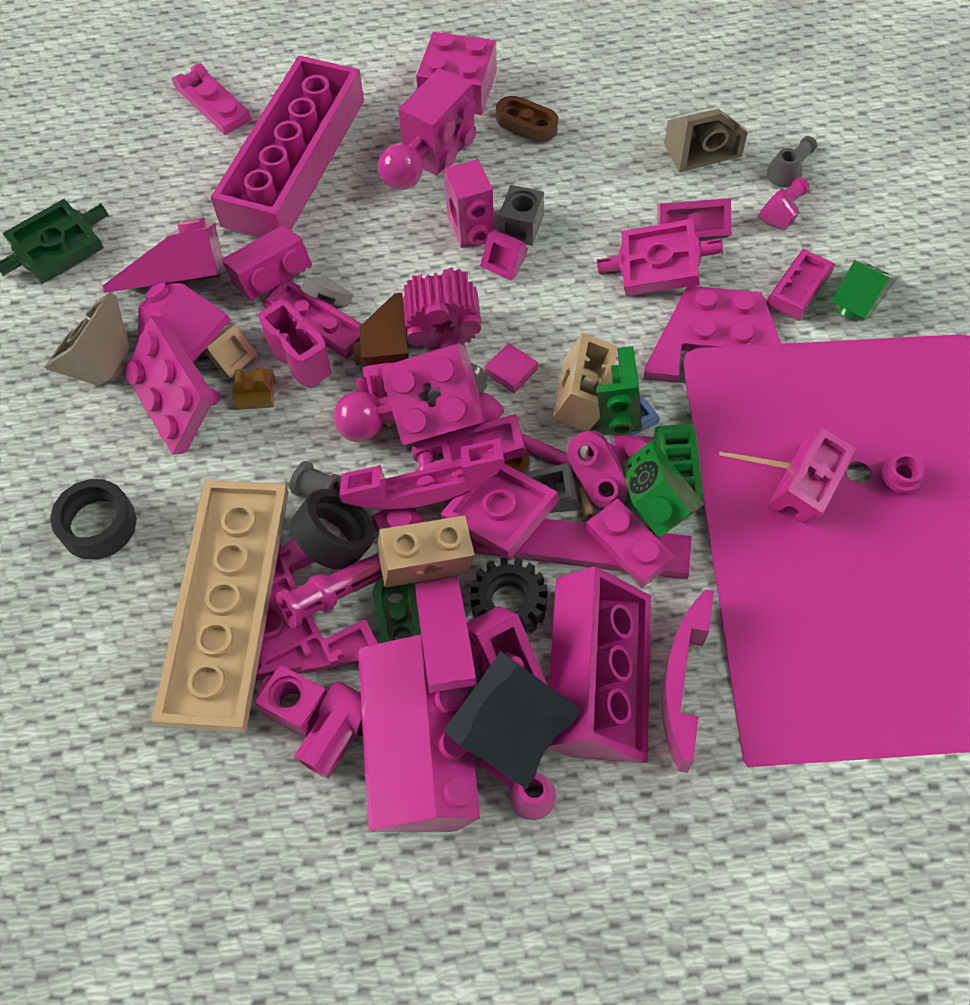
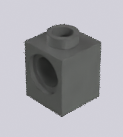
M510 185L498 215L499 232L527 243L526 245L533 246L544 216V191Z

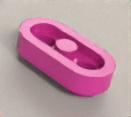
M584 431L574 436L567 447V458L590 500L601 508H606L617 499L623 502L628 496L629 490L622 467L606 438L595 431ZM586 445L593 449L594 456L591 460H586L581 456L580 450L582 446ZM602 482H610L613 485L614 493L612 495L602 493L600 489Z

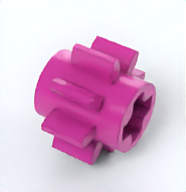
M391 363L362 367L364 378L356 379L357 390L371 394L376 399L388 396L380 367Z

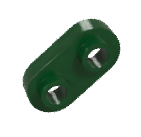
M382 576L373 588V599L381 642L385 643L395 640L396 635L400 632H408L411 636L420 635L421 629L414 583L385 588ZM399 593L403 595V599L399 603L388 601L392 594Z

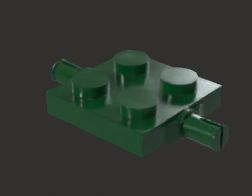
M62 199L8 229L2 234L11 246L13 253L0 260V273L4 277L6 274L23 266L30 270L41 284L47 282L104 248L91 226L109 217L108 212L99 203V205L82 213L72 208L65 199Z

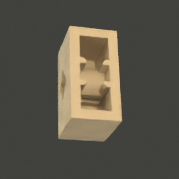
M582 332L564 358L552 419L584 431H589L600 418L597 386L612 384L611 365H615L618 346Z
M465 515L379 529L377 551L385 588L469 573L475 554Z

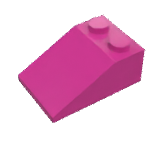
M204 217L183 220V223L177 224V230L102 285L104 293L151 286L160 282L169 283L218 275L224 265L221 260L223 256L215 222L205 223Z

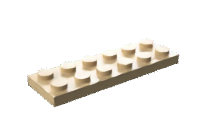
M204 480L151 722L156 727L246 733L289 495L286 484Z

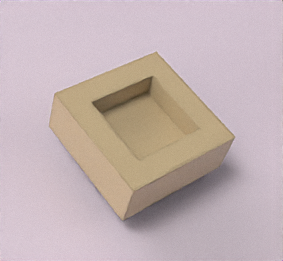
M235 324L229 325L220 332L204 350L226 378H231L236 369H242L258 355Z

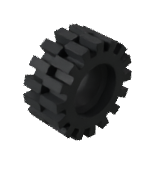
M500 558L499 566H496L493 560L486 563L487 571L485 572L480 568L476 573L477 581L472 580L470 586L473 618L496 608L492 598L498 589L505 586H513L521 590L526 598L524 605L514 613L519 615L525 632L529 630L532 634L537 630V623L540 622L542 624L545 618V610L547 611L548 589L547 584L544 585L543 575L541 572L535 574V566L530 562L526 568L522 567V559L515 558L514 565L508 564L506 558Z

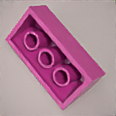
M596 566L556 579L549 687L579 708L581 712L573 724L558 734L548 749L573 758L648 763L651 595Z
M421 634L362 647L358 651L368 831L456 832L480 819L474 754L461 747L444 730L467 699V687L429 693Z

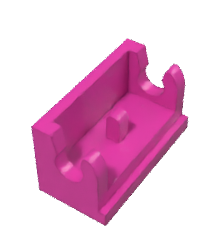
M820 427L801 443L768 506L775 511L784 510L786 506L797 509L798 513L794 518L797 522H804L815 514L821 516L857 449L824 427Z

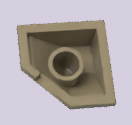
M714 109L668 120L664 146L680 173L742 157L748 132L745 127L720 109Z
M109 292L97 300L86 312V315L91 319L84 318L75 329L72 328L63 338L44 368L97 386L109 379L115 381L126 367L123 359L130 348L117 296Z

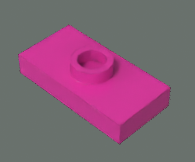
M802 249L769 295L766 304L800 321L833 273L836 264L808 250Z

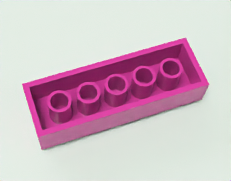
M301 55L297 56L210 197L220 227L256 237H262L282 225L292 230L364 103L360 69Z

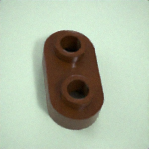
M519 96L504 97L496 105V121L507 130L541 142L551 140L558 133V115L550 108Z

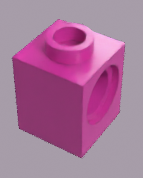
M279 664L274 674L266 676L257 690L255 704L263 716L306 738L320 717L319 708L327 691L324 687ZM293 693L301 695L299 701L290 708L280 707L282 700L287 695Z

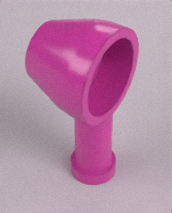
M799 177L786 190L780 189L760 211L758 218L768 225L785 230L800 213L794 201L799 196H803L808 192L809 183L807 180Z
M478 759L477 766L481 769L485 768L510 789L511 806L520 817L528 820H538L551 812L555 804L556 792L547 776L536 772L529 785L535 784L539 786L542 790V795L538 798H530L525 793L524 787L485 760Z

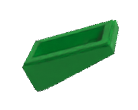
M695 425L657 426L653 436L655 442L668 458L687 457V460L671 461V463L679 473L690 474V476L683 478L704 503Z

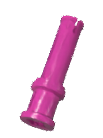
M378 552L326 577L316 574L309 578L307 584L290 592L286 589L276 594V602L285 622L290 627L295 628L302 624L304 618L320 610L326 613L334 609L337 600L378 581L383 576Z

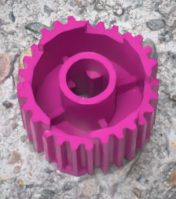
M450 267L449 269H444L441 275L434 273L433 276H430L428 274L426 278H422V274L418 276L413 275L412 280H407V285H404L403 305L406 336L410 345H423L424 349L430 347L431 350L455 344L465 346V342L470 343L471 338L475 339L476 334L480 333L481 314L476 286H473V282H468L467 272L461 273V269L455 271L453 267Z

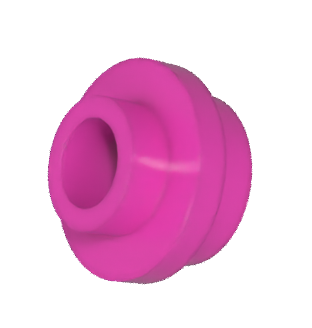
M911 453L893 455L887 459L882 467V478L892 490L899 493H911L919 489L925 480L924 464L917 456ZM897 472L905 473L908 478L902 477Z

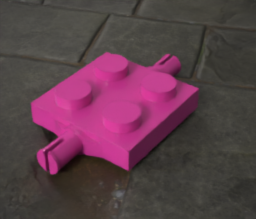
M694 219L621 231L622 246L618 256L598 258L597 268L599 274L620 270L623 276L626 296L700 285L698 267L701 257L724 254L722 238L699 242L695 232Z

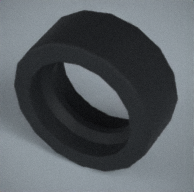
M87 479L73 484L61 493L53 504L50 522L53 533L72 555L82 559L99 560L114 555L127 545L135 532L137 517L132 503L117 484L105 479ZM97 501H109L117 508L115 519L100 534L91 537H76L72 533V520L78 511L86 505Z
M319 489L310 493L292 517L291 533L296 544L306 556L319 565L333 570H341L358 562L367 552L375 539V528L369 514L362 507L341 502L340 492L336 490ZM319 518L327 520L338 527L347 540L331 533L321 523Z

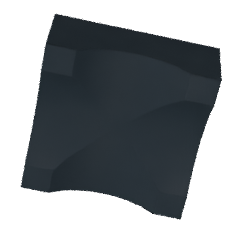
M500 652L444 730L461 747L485 760L522 787L527 788L535 777L541 758L551 742L565 728L573 724L581 710L511 658Z

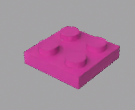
M505 464L499 472L481 485L454 497L441 512L442 519L465 515L470 538L510 561L559 502L558 492Z

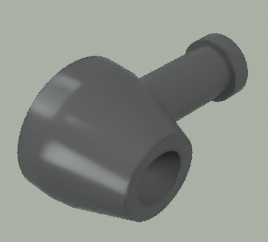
M805 136L796 149L785 148L780 150L768 166L767 177L769 181L779 187H790L795 179L802 177V162L810 153L815 151L817 141L811 136Z

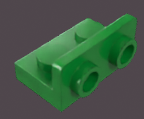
M634 346L617 348L618 365H611L613 384L597 386L603 435L624 436L635 431H642L640 392Z

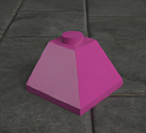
M160 282L149 289L146 294L147 299L138 307V341L150 316L165 317L190 359L194 362L231 319L226 313L184 284Z

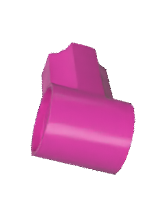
M340 681L335 682L324 696L319 708L320 717L294 755L298 762L327 779L331 777L354 738H360L363 735L361 693Z

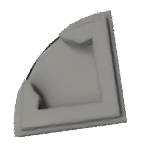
M305 277L301 286V290L311 297L317 299L318 294L328 296L334 300L333 305L347 306L351 303L354 295L328 277Z

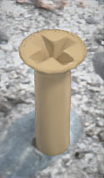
M582 486L578 489L584 513L581 521L587 522L597 514L594 513L592 502Z

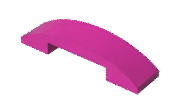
M501 438L460 447L461 462L385 478L381 465L341 474L339 493L341 502L365 508L403 509L430 505L459 496L481 485L505 466Z
M458 576L416 582L417 605L429 693L476 686L474 663Z
M706 589L694 601L678 628L666 663L662 685V718L666 741L677 770L688 773L694 760L699 716L683 714L680 711L689 644L703 646L710 630L714 591Z

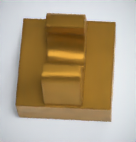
M257 368L256 370L247 371L236 369L234 371L233 405L235 410L274 407L275 376L272 369Z

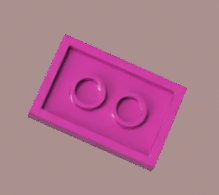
M150 316L144 331L139 337L132 358L127 363L124 374L171 454H183L188 451L215 397L165 317Z

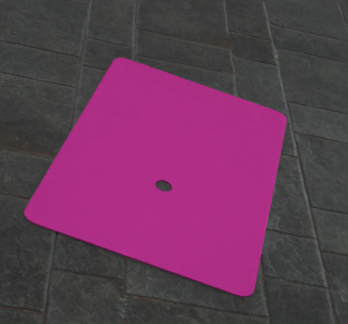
M955 334L697 348L688 352L684 358L683 367L692 424L695 425L698 441L704 507L739 738L746 766L750 768L970 753V336ZM820 427H824L857 449L849 465L853 463L865 465L869 469L871 477L865 483H855L847 476L846 469L824 513L821 516L815 514L804 522H797L794 520L798 513L797 509L786 506L784 510L775 511L768 506L787 468L719 455V452L791 463L801 443ZM900 453H911L923 462L925 480L919 489L911 493H899L886 485L882 478V467L891 456ZM897 472L902 477L908 478L905 473Z

